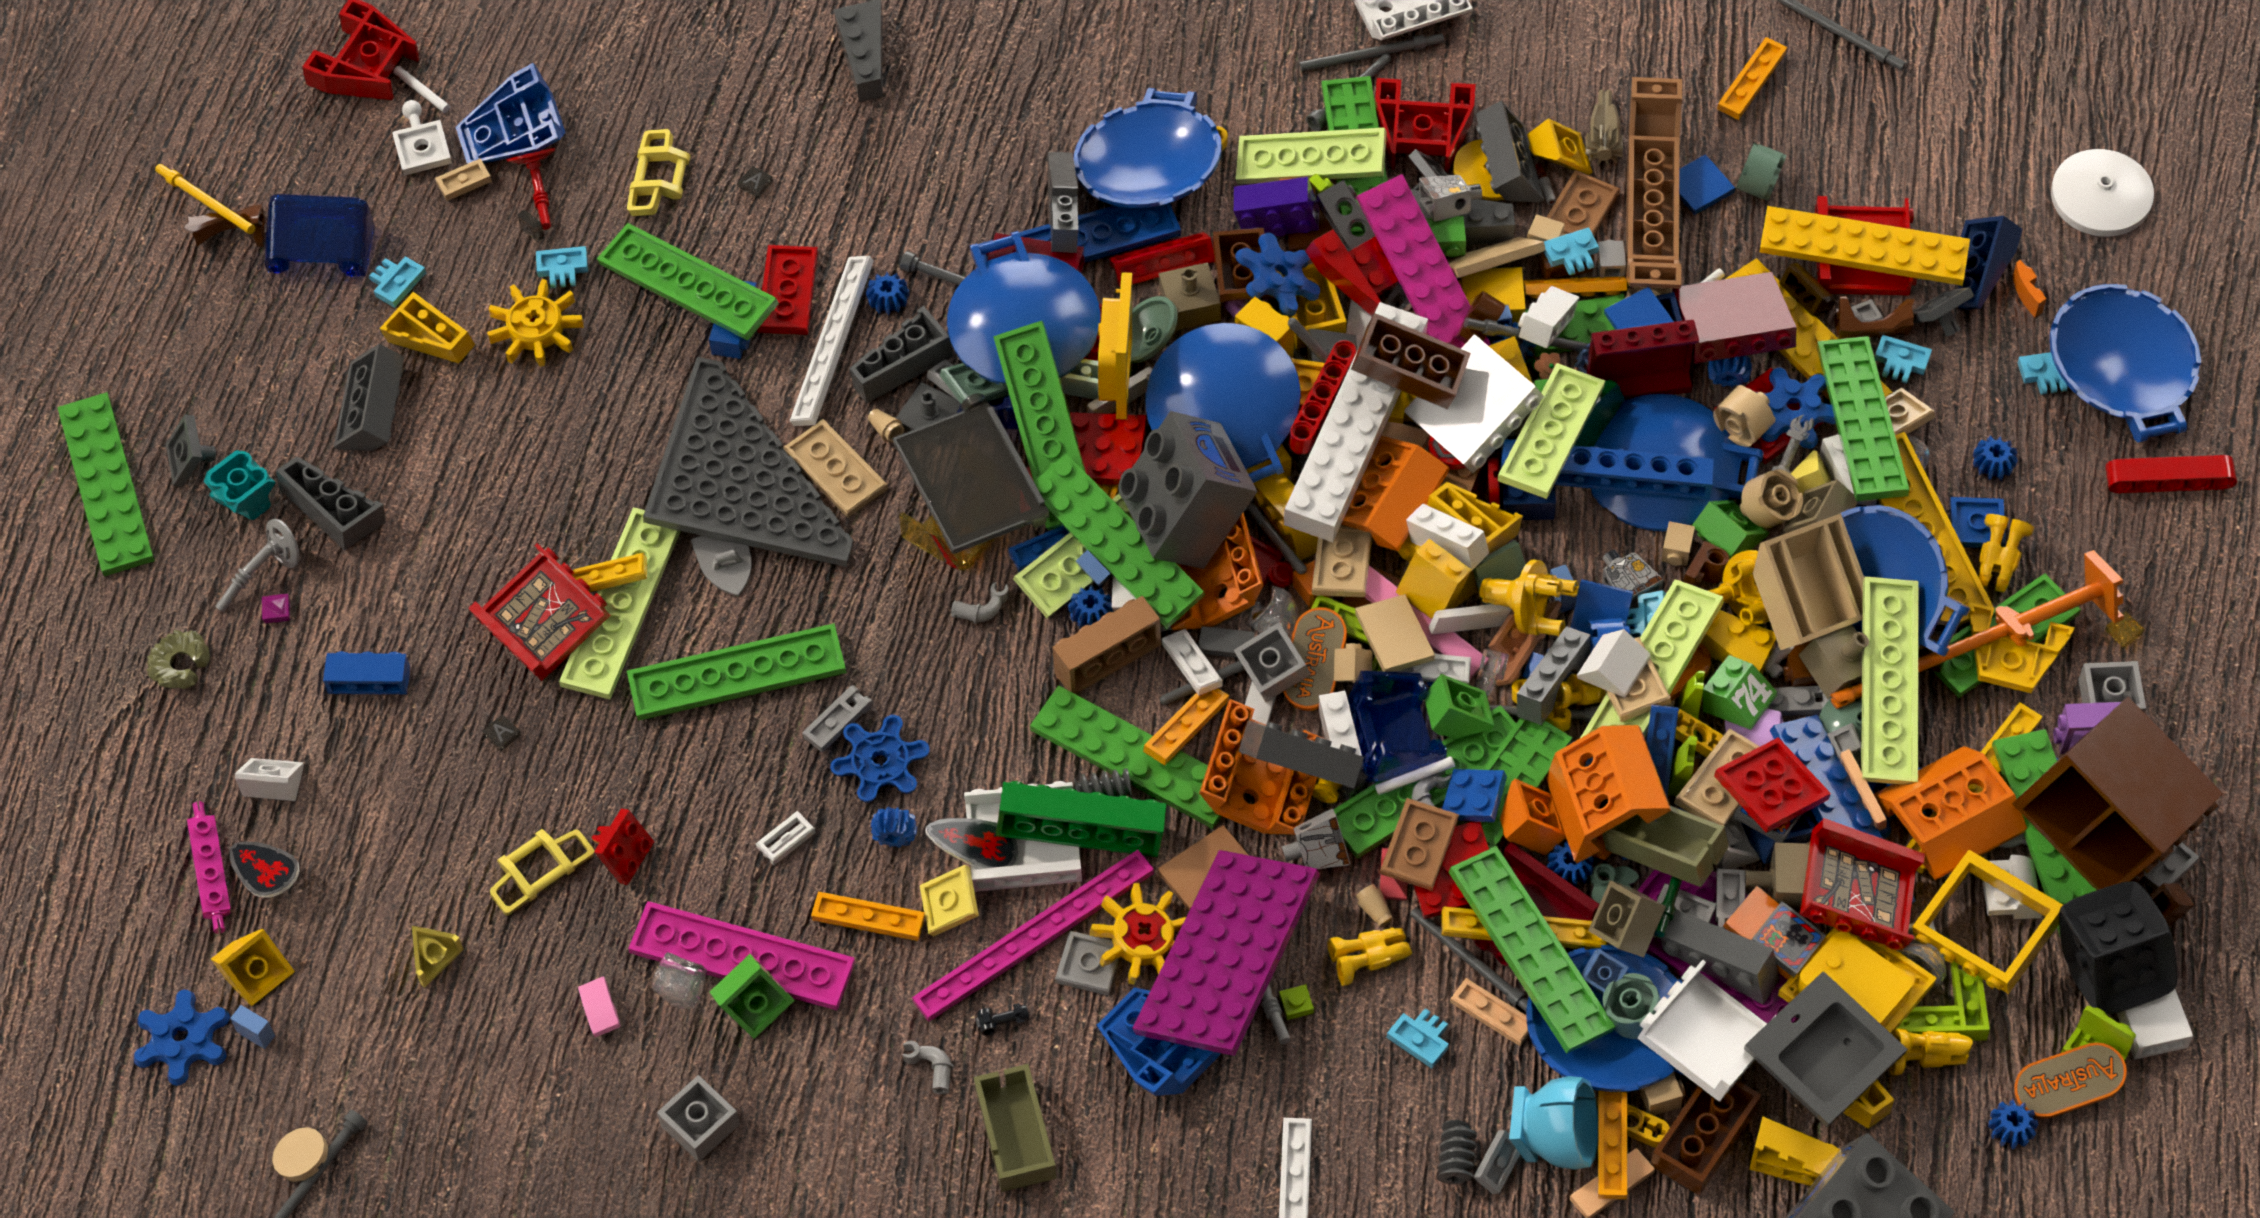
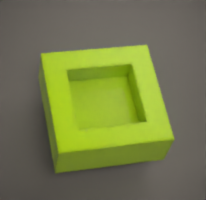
M1317 173L1309 179L1318 193L1334 186L1328 178L1323 180Z
M1306 984L1279 991V997L1287 1020L1314 1013V1007Z

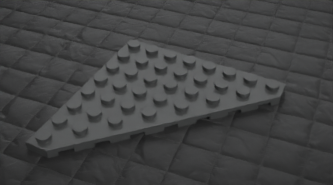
M697 357L643 515V523L847 567L853 547V539L848 533L844 532L839 525V520L830 508L826 507L821 501L819 493L810 481L807 482L801 473L800 467L791 455L788 456L785 452L783 444L775 433L768 429L761 414L746 399L744 391L729 376L724 364L720 361Z

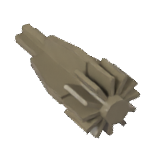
M1603 89L1599 91L1598 104L1594 106L1590 120V134H1586V155H1589L1590 161L1597 158V165H1600L1601 161H1606V165H1609L1610 158L1616 163L1618 162V156L1622 157L1623 135H1620V119L1617 108L1612 104V92L1610 90L1605 92Z

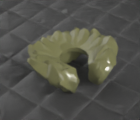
M174 630L173 634H168L165 638H161L160 643L155 644L154 648L150 651V655L147 656L148 668L146 671L150 679L158 682L159 686L170 689L182 688L184 690L194 686L199 680L197 674L190 669L175 670L171 665L175 655L187 654L196 663L198 668L206 667L210 660L209 647L205 644L203 637L193 630L186 631L185 633Z

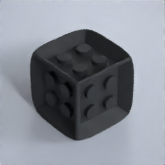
M2131 881L2111 885L2077 897L2060 908L2059 930L2064 958L2072 978L2091 1007L2099 1008L2106 1014L2118 1013L2159 999L2176 988L2178 971L2173 937L2161 911L2148 892L2139 883Z

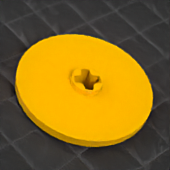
M1482 139L1464 145L1455 156L1453 163L1454 175H1460L1467 186L1480 184L1482 189L1481 199L1491 201L1504 200L1500 194H1495L1491 188L1490 181H1492V177L1486 169L1485 162H1487V157L1481 148Z

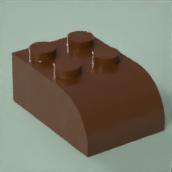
M1264 228L1213 232V252L1219 302L1253 299L1248 295L1246 286L1254 280V275L1249 268L1238 263L1236 253L1243 248H1249L1257 253H1261L1258 239L1264 234ZM1264 295L1260 299L1271 298V295Z

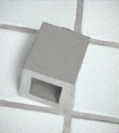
M1606 240L1598 242L1599 251L1596 254L1598 277H1625L1626 261L1623 241Z

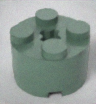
M1753 143L1735 189L1768 201L1787 155L1761 144Z
M1629 973L1623 975V978L1616 982L1612 981L1605 989L1603 995L1604 1009L1607 1016L1610 1017L1609 1019L1615 1025L1614 1031L1629 1039L1638 1038L1643 1030L1640 1026L1641 1022L1649 1012L1653 1015L1656 1013L1654 1008L1661 1000L1660 994L1653 982L1648 977L1637 973Z

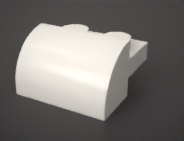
M2011 855L2009 860L1989 861L2039 890L2035 865L2029 857ZM1982 880L1987 916L2013 914V919L2042 917L2038 912Z

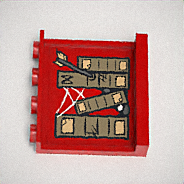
M537 543L534 546L539 551V554L483 607L475 601L468 609L489 632L542 682L611 615L605 609L608 604L598 593L593 596L589 592L591 590L590 586L582 578L576 580L573 577L574 571L565 562L560 565L557 562L558 556L549 547L544 550Z
M1823 818L1812 829L1800 916L1809 918L1815 923H1823L1835 927L1841 932L1858 935L1864 940L1881 943L1890 949L1902 951L1914 940V936L1908 934L1915 874L1916 870L1924 863L1925 853Z

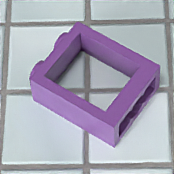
M2121 702L2065 704L2062 715H2058V727L2054 728L2053 731L2054 743L2059 744L2060 754H2065Z

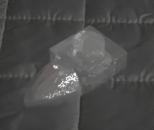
M1484 649L1477 677V688L1485 691L1487 698L1493 691L1497 680L1504 679L1509 654Z

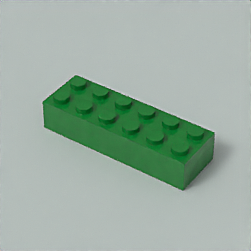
M1019 781L1003 782L996 836L1128 854L1139 850L1143 856L1158 857L1164 832L1166 803H1160L1154 799L1137 800L1129 796H1108L1101 792H1078L1072 788L1063 790L1051 788L1047 785H1025Z

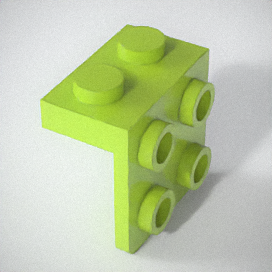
M2086 1006L2077 1028L2062 1048L2061 1053L2089 1043H2104L2115 1048L2125 1061L2135 1041L2136 1034L2126 1024L2118 1023L2109 1018L2103 1010Z

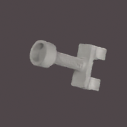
M1804 414L1791 421V429L1788 430L1786 435L1792 438L1789 441L1790 443H1788L1789 445L1783 455L1782 462H1780L1781 464L1773 466L1771 471L1781 469L1790 474L1792 473L1789 471V467L1800 441L1808 438L1810 433L1807 431L1811 430L1814 426L1813 418L1810 421L1806 420L1804 427L1800 424Z

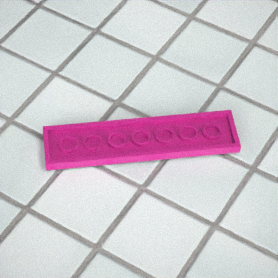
M1403 174L1357 195L1356 199L1416 315L1428 319L1426 334L1462 348L1465 344L1455 337L1466 317L1470 304ZM1486 337L1484 343L1487 346H1490L1491 344L1488 338Z
M647 901L628 948L630 954L695 971V968L691 965L681 964L694 962L701 967L703 974L724 979L740 962L751 954L793 999L833 1010H838L856 963L854 957Z

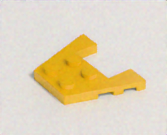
M1971 602L1969 606L1971 633L1974 635L1990 628L1994 608ZM2050 622L2044 645L2027 641L2025 646H2018L2006 635L1974 649L1978 680L2032 693L2071 638L2074 627Z

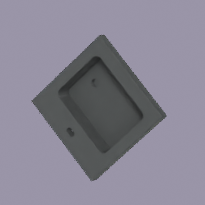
M1824 971L1744 1046V1049L1827 1128L1907 1051L1903 1044ZM1794 1018L1799 1019L1796 1023L1791 1022Z

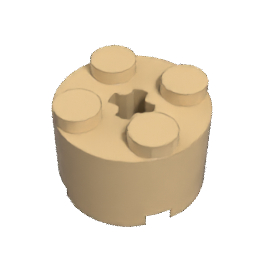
M1738 385L1713 412L1718 428L1721 431L1726 429L1731 434L1728 438L1735 444L1749 447L1755 443L1776 421L1768 405L1770 403L1769 398L1764 393H1755L1743 385Z
M1781 469L1769 471L1749 480L1745 484L1742 491L1740 510L1744 516H1747L1757 526L1769 529L1797 516L1802 509L1803 495L1802 492H1798L1796 487L1798 482L1789 472Z

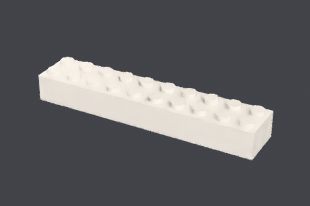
M1379 302L1375 311L1376 314L1424 334L1427 333V318ZM1354 359L1284 512L1285 526L1333 542L1401 393V390L1351 370Z

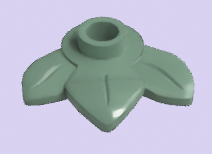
M1605 863L1595 866L1592 875H1590V881L1594 886L1592 891L1593 900L1600 904L1610 880L1631 887L1630 885L1639 879V875L1627 866L1613 868ZM1605 876L1608 878V880L1604 881L1601 880L1599 877Z

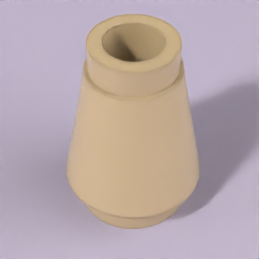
M874 409L869 413L868 421L871 422L884 441L893 443L894 437L904 433V427L900 420L879 409Z
M1374 884L1364 888L1356 895L1359 900L1357 904L1379 927L1386 925L1393 919L1381 889H1377Z

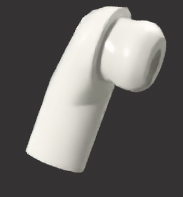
M1794 646L1780 650L1779 647L1772 650L1765 666L1766 674H1770L1772 678H1778L1782 674L1781 672H1783V667L1779 664L1782 660L1788 658Z

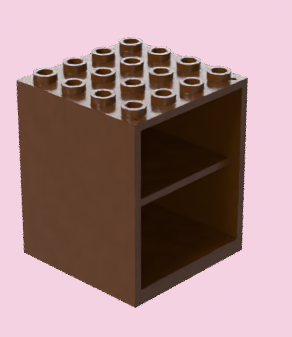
M2127 697L2072 746L2012 804L2093 888L2099 890L2118 883L2138 882L2145 875L2144 873H2149L2159 863V860L2162 862L2174 851V845L2177 847L2189 836V830L2192 832L2204 821L2202 814L2207 817L2219 806L2215 801L2223 793Z

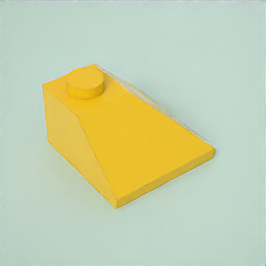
M1548 118L1527 134L1530 144L1529 149L1534 156L1587 175L1593 173L1588 156L1586 155L1581 133Z
M264 929L231 942L211 958V961L227 982L250 1006H253L295 972Z

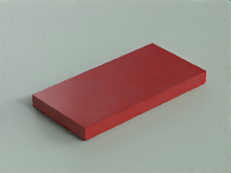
M768 245L762 291L776 297L779 304L757 329L758 333L808 335L818 247Z

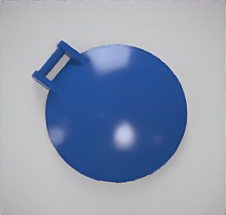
M1148 88L1143 101L1136 102V106L1124 110L1119 107L1103 115L1104 119L1096 125L1091 124L1080 137L1073 158L1076 176L1083 188L1095 198L1111 205L1127 208H1148L1174 202L1201 187L1212 176L1219 164L1222 142L1215 123L1207 115L1203 116L1196 112L1197 92L1175 93Z
M1018 231L1010 233V236L988 243L969 245L976 269L956 289L947 314L950 342L964 365L979 373L980 377L996 384L1000 382L1006 383L993 336L1042 320L1045 324L1059 378L1077 368L1076 365L1085 356L1088 357L1097 341L1096 337L1100 323L1098 299L1087 279L1074 267L1057 258L1027 253ZM1014 245L1016 252L984 262L983 254Z
M2121 284L2092 286L2071 296L2060 307L2051 325L2050 351L2060 376L2068 387L2089 405L2107 414L2125 418L2137 443L2147 441L2148 438L2172 432L2176 434L2186 432L2187 423L2179 407L2194 391L2199 380V366L2201 364L2198 342L2190 326L2175 309L2171 311L2160 302L2161 298L2145 290L2138 292L2127 289V285ZM2165 415L2169 420V423L2147 428L2143 423V420Z
M1211 324L1184 334L1174 341L1160 356L1148 380L1145 399L1146 412L1152 430L1160 427L1170 411L1221 423L1246 470L1269 459L1271 460L1272 464L1248 474L1252 482L1255 483L1275 473L1277 475L1284 473L1276 451L1291 432V427L1298 415L1301 389L1298 374L1291 358L1280 344L1269 335L1242 324Z
M1670 394L1637 396L1622 403L1594 447L1714 459L1713 486L1710 499L1591 489V493L1596 501L1603 508H1607L1615 514L1618 520L1640 529L1667 531L1669 521L1686 525L1693 524L1709 501L1729 500V498L1742 500V491L1745 485L1737 484L1741 461L1749 462L1745 480L1746 484L1749 480L1757 477L1759 463L1763 460L1764 452L1757 448L1739 446L1728 438L1731 434L1726 429L1721 431L1716 425L1713 412L1698 402Z
M1859 506L1842 512L1843 521L1864 577L1918 581V647L1923 645L1939 655L1946 656L1949 651L1947 646L1963 616H1967L1970 608L1947 595L1948 574L1942 550L1932 533L1910 514L1888 506ZM1946 607H1949L1954 611L1938 642L1930 637ZM1862 620L1852 624L1857 632H1862Z
M1601 945V948L1585 950L1583 947L1567 953L1579 972L1582 973L1594 951L1600 949L1629 967L1625 975L1637 973L1648 977L1656 986L1661 999L1663 997L1669 999L1668 992L1677 981L1681 984L1683 983L1681 979L1678 980L1668 971L1667 965L1647 953L1643 958L1620 950L1613 945ZM1590 987V989L1592 990V992L1604 1008L1603 995ZM1528 998L1526 1021L1531 1041L1542 1059L1563 1077H1582L1590 1081L1593 1090L1628 1092L1649 1087L1660 1082L1673 1072L1684 1075L1639 1039L1625 1038L1614 1030L1566 1054L1531 998Z

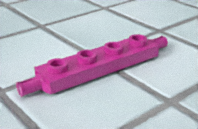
M199 801V810L197 802L192 804L194 817L187 819V826L202 915L205 919H212L213 931L219 934L218 924L220 933L225 932L223 917L231 914L215 816L205 815L204 803Z

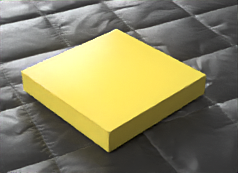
M963 865L920 885L928 934L933 937L979 916L970 867Z

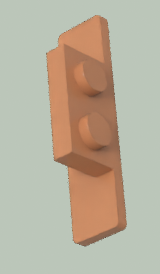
M1559 600L1547 603L1543 618L1556 620L1562 603ZM1512 610L1488 646L1506 663L1494 682L1498 687L1507 684L1511 685L1517 681L1521 674L1519 671L1529 661L1533 649L1546 636V634L1536 636L1519 632Z

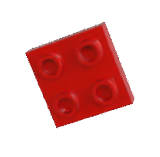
M621 808L610 826H599L597 828L600 835H593L592 840L599 844L594 851L597 857L620 884L628 885L655 841L630 810Z

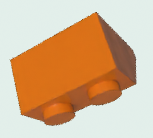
M1515 778L1511 782L1500 816L1503 834L1508 841L1515 842L1531 851H1536L1546 856L1554 849L1556 844L1558 845L1566 838L1552 795Z

